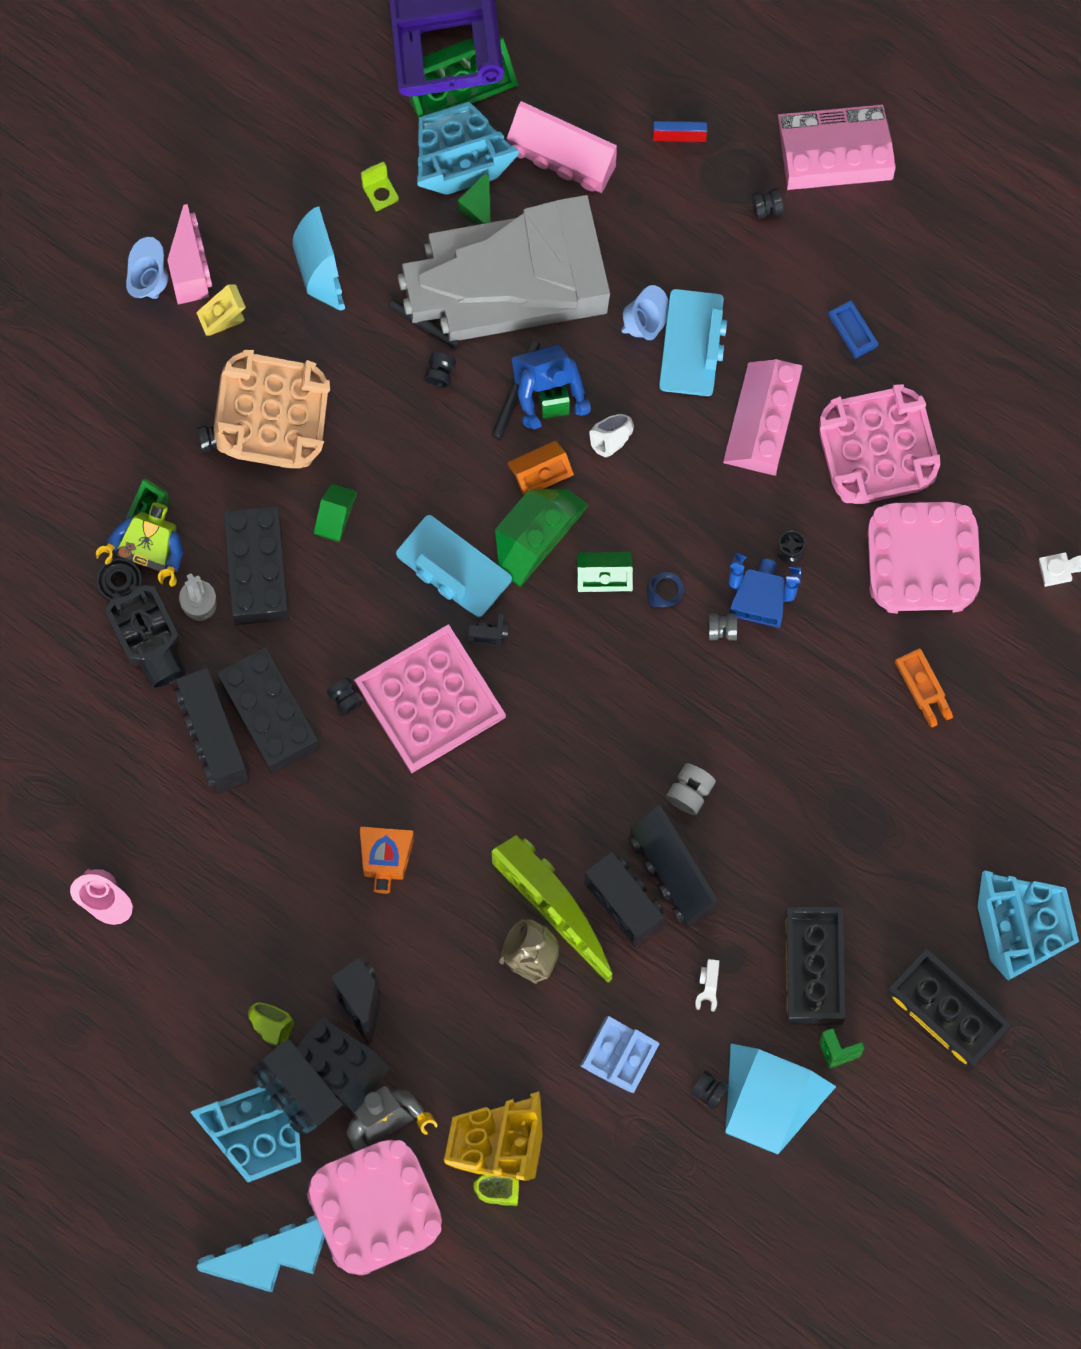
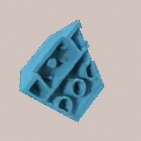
M470 102L419 117L417 184L420 187L448 195L472 187L483 175H489V181L497 179L519 154V150L514 145L511 146L504 139V135L501 132H497Z
M316 207L308 212L299 223L293 236V249L307 294L341 311L345 309V305L341 295L342 291L338 280L339 276L335 257L320 208Z
M989 871L982 872L977 907L990 961L1007 980L1079 942L1065 887L1036 881H1022L1013 876L1003 877L994 875L993 872Z
M731 1043L725 1133L778 1155L836 1086L813 1071L760 1049Z
M260 1087L191 1111V1114L247 1182L301 1162L299 1133L290 1126L289 1118L284 1111H279L270 1101L271 1095L266 1089Z

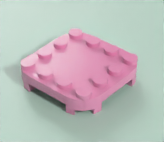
M893 385L892 389L846 399H841V396L831 400V403L823 410L819 421V435L832 484L843 502L865 504L917 493L934 484L940 467V454L938 455L925 409L926 403L922 395L919 396L913 390L905 388L904 385Z
M952 502L892 503L878 507L874 511L867 532L870 575L869 590L871 598H874L878 605L887 609V612L898 614V611L952 610V613L963 611L965 607L973 602L979 591L981 577L978 526L970 507Z
M387 1140L378 1142L330 1162L317 1170L309 1183L307 1193L309 1205L312 1206L333 1255L332 1259L338 1267H341L348 1273L358 1275L369 1274L376 1269L424 1250L435 1241L441 1232L442 1220L440 1210L417 1157L403 1141Z

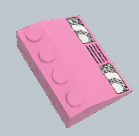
M883 105L778 115L787 190L893 180L895 161Z

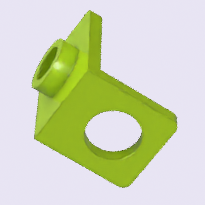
M385 162L373 165L361 172L362 187L376 211L399 200L387 177ZM379 188H385L389 191L390 195L388 199L379 201L374 197V192Z

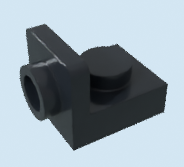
M499 613L497 628L492 627L488 623L469 625V644L502 647V638L508 639L509 622H504V613Z

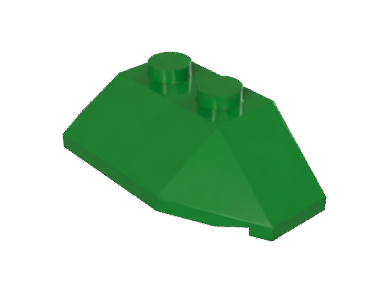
M529 489L495 529L498 565L511 575L512 581L516 585L521 587L589 505L569 489Z

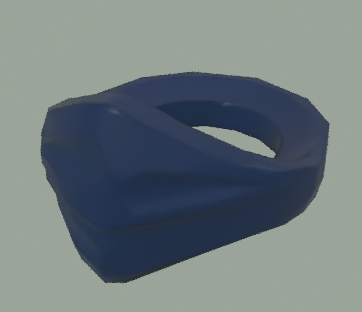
M662 572L655 575L647 586L648 602L650 606L657 608H666L678 604L685 592L683 581L672 572ZM662 580H671L678 589L676 596L664 600L655 592L657 584Z

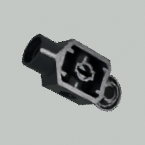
M115 558L110 564H103L97 573L96 582L98 590L105 598L111 600L105 608L106 618L129 665L141 667L151 689L161 688L181 678L186 673V670L175 650L180 642L179 635L155 586H141L142 577L140 570L135 563L127 559ZM118 576L127 579L126 584L121 587L114 586L112 581Z

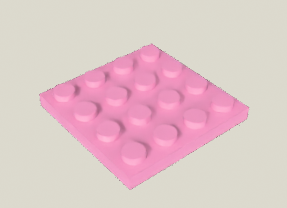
M449 624L354 679L356 686L411 774L506 718L505 712Z

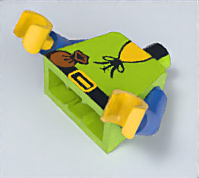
M152 503L149 514L140 512L134 517H128L113 530L105 542L106 546H101L97 549L96 559L99 558L101 553L106 552L109 554V557L106 559L105 564H110L113 560L112 551L114 550L116 551L115 555L160 571L158 580L161 585L165 577L171 576L169 584L171 587L175 586L177 579L174 572H177L184 551L180 536L176 532V525L164 520L168 507L160 503Z

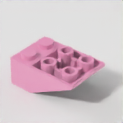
M188 204L183 205L167 260L178 304L208 298L207 288L212 287L195 212L189 213Z

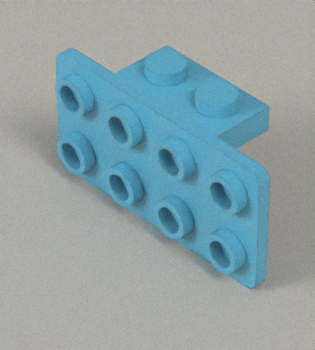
M679 289L671 291L659 385L662 391L700 396H711L713 394L717 361L723 360L724 345H719L720 336H725L727 320L722 319L724 301L722 295Z
M431 515L425 516L396 552L397 558L412 568L421 580L428 584H433L438 588L441 595L449 600L453 599L477 618H481L486 614L512 581V577L508 572Z

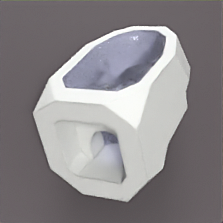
M617 414L609 416L594 425L589 433L591 446L597 454L608 457L623 447L634 429L631 417Z

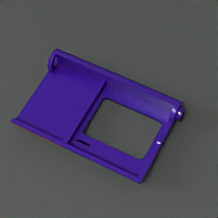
M389 0L398 90L401 94L408 97L493 84L503 78L504 68L495 0ZM471 25L477 73L426 81L421 34L425 31Z

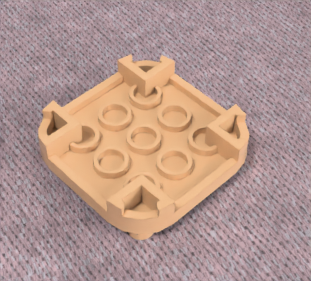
M243 350L242 353L233 356L225 364L219 381L214 422V438L217 442V449L228 456L241 460L286 468L308 467L320 453L324 444L322 440L327 396L330 391L329 380H326L323 372L316 367V363L308 360L305 363L257 355L254 354V350Z

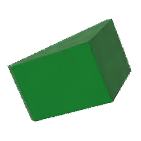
M483 175L458 200V211L474 225L491 223L489 175Z
M565 385L538 391L543 419L569 415L570 402Z
M143 479L126 519L134 517L140 512L149 514L152 503H160L169 508L171 503L168 493L148 479Z
M331 483L320 502L314 529L315 535L340 542L356 499L357 491Z

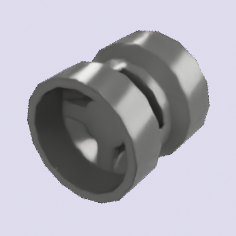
M709 613V640H718L719 638L737 640V613H728L726 616H720L718 613Z

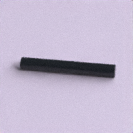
M393 299L388 308L412 322L411 314L406 315L404 305ZM429 320L413 323L454 350H456L461 342L460 340L449 341L448 333L443 334L442 329Z

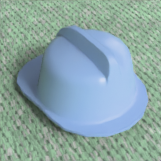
M154 237L140 239L134 244L129 254L126 289L134 298L148 296L156 299L168 283V272L163 265V247L160 241Z
M650 285L643 289L639 296L624 308L622 332L630 333L634 337H644L647 340H653L667 322L669 300L666 293L656 285Z

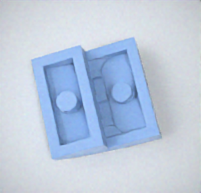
M606 1016L580 1066L608 1082L634 1093L660 1043L640 1031L632 1030L612 1017Z

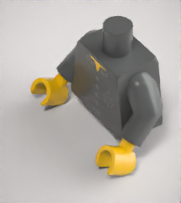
M383 1086L377 1091L369 1093L355 1113L352 1111L353 1118H351L346 1133L354 1151L357 1152L381 1142L413 1121L416 1117L419 1128L426 1135H428V1132L424 1126L427 1123H433L437 1128V1123L430 1113L423 1112L424 1108L410 1091H392L387 1086Z

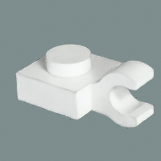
M1065 552L1041 557L1038 560L1044 586L1072 581L1071 573L1081 572V555L1068 560Z
M708 959L707 967H701L700 984H705V989L696 998V1010H700L701 1001L705 999L711 1002V1011L716 1009L719 960Z

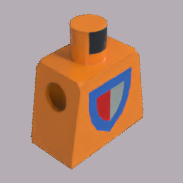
M360 827L364 876L375 878L374 892L390 893L391 879H404L414 842V832L412 830Z

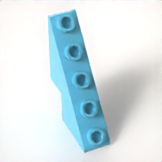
M316 1215L307 1218V1223L296 1227L295 1224H290L279 1229L280 1234L269 1237L268 1234L258 1236L252 1239L253 1244L242 1248L241 1244L227 1248L225 1250L226 1254L216 1258L214 1254L205 1256L198 1260L197 1269L207 1274L272 1292L280 1265L314 1274L325 1236Z

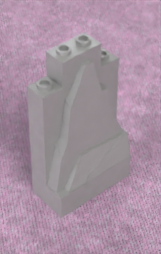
M588 195L556 200L526 208L522 215L514 219L430 233L428 244H424L427 260L402 264V274H398L400 289L406 290L407 298L403 299L406 315L411 314L412 323L440 318L443 334L448 333L449 341L470 339L607 314L610 297Z

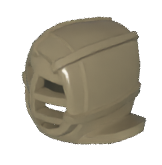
M520 920L511 928L505 938L499 963L503 965L505 962L512 972L518 973L520 976L537 984L538 981L548 979L559 956L558 940L548 930V927L542 926L533 920Z

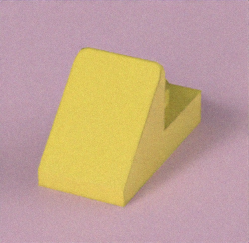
M235 284L227 285L196 313L206 336H210L242 323L244 317L241 312L246 307Z

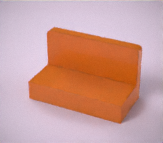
M553 441L508 462V466L514 473L523 495L529 489H545L574 475L566 452L557 441Z

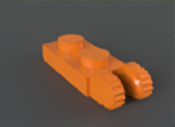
M919 648L896 659L895 663L919 709H922L930 727L938 725L937 718L929 706L936 702L946 720L953 718L952 711L945 700L946 695L922 650Z

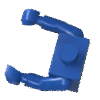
M559 345L511 357L515 383L519 385L517 394L522 411H525L526 414L523 417V425L532 429L542 427L534 411L533 390L544 391L570 383L572 396H575L576 399L575 414L583 416L590 413V402L584 398L586 393L576 362L569 358Z
M736 552L730 564L731 570L728 581L729 586L737 591L730 613H737V618L780 628L783 617V602L793 601L796 598L798 586L801 583V567L789 566L791 575L786 577V584L784 585L785 578L774 575L777 563L770 559H761L758 571L747 569L745 575H743L745 566L742 564L747 556Z

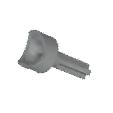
M191 573L187 575L188 581L184 582L185 585L180 591L179 601L182 610L188 617L196 621H203L215 613L217 598L213 587L209 583L201 580L199 575L193 577Z

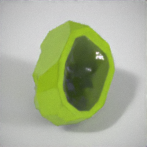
M258 1002L249 1008L248 1019L265 1042L278 1047L290 1037L294 1021L287 1012L275 1006Z
M481 1175L474 1181L473 1189L480 1200L490 1204L518 1206L519 1179Z

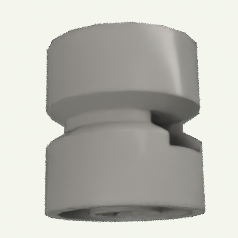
M686 763L677 776L679 783L672 784L665 797L669 803L679 810L690 815H697L704 803L702 797L709 795L716 780L703 769Z

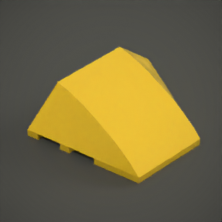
M540 1093L530 1094L531 1098L514 1103L513 1099L508 1100L505 1106L490 1110L485 1107L454 1116L444 1158L445 1164L477 1174L514 1178L523 1181L535 1179L543 1137Z

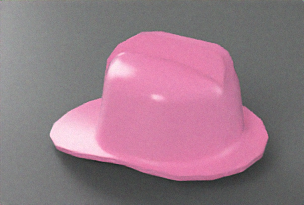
M87 869L71 885L70 894L73 900L104 923L112 925L121 924L128 920L132 914L133 905L130 897L117 886L114 876L105 870Z

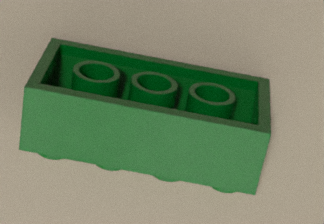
M500 35L504 76L500 81L493 84L409 96L418 119L419 117L470 102L472 104L518 86L504 38ZM474 37L424 56L425 80L429 81L449 76L477 73Z

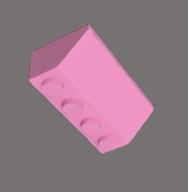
M522 101L520 102L507 136V142L519 150L517 157H525L533 161L541 169L549 168L557 172L565 180L572 179L579 182L586 190H596L602 193L616 168L617 145Z
M777 359L748 363L723 460L724 464L776 476L801 377L802 365Z

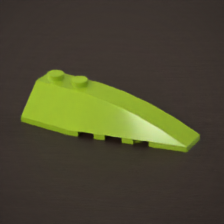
M517 835L493 849L492 864L593 969L609 983L612 980V972L602 947L574 898L553 873L555 871L554 867L545 858L540 860L534 854L536 851L534 846L527 839L521 840Z

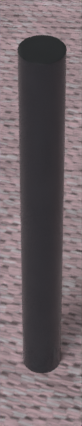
M531 340L526 353L539 350L541 344ZM515 379L491 435L497 440L502 439L519 398L517 394L519 385L515 383Z

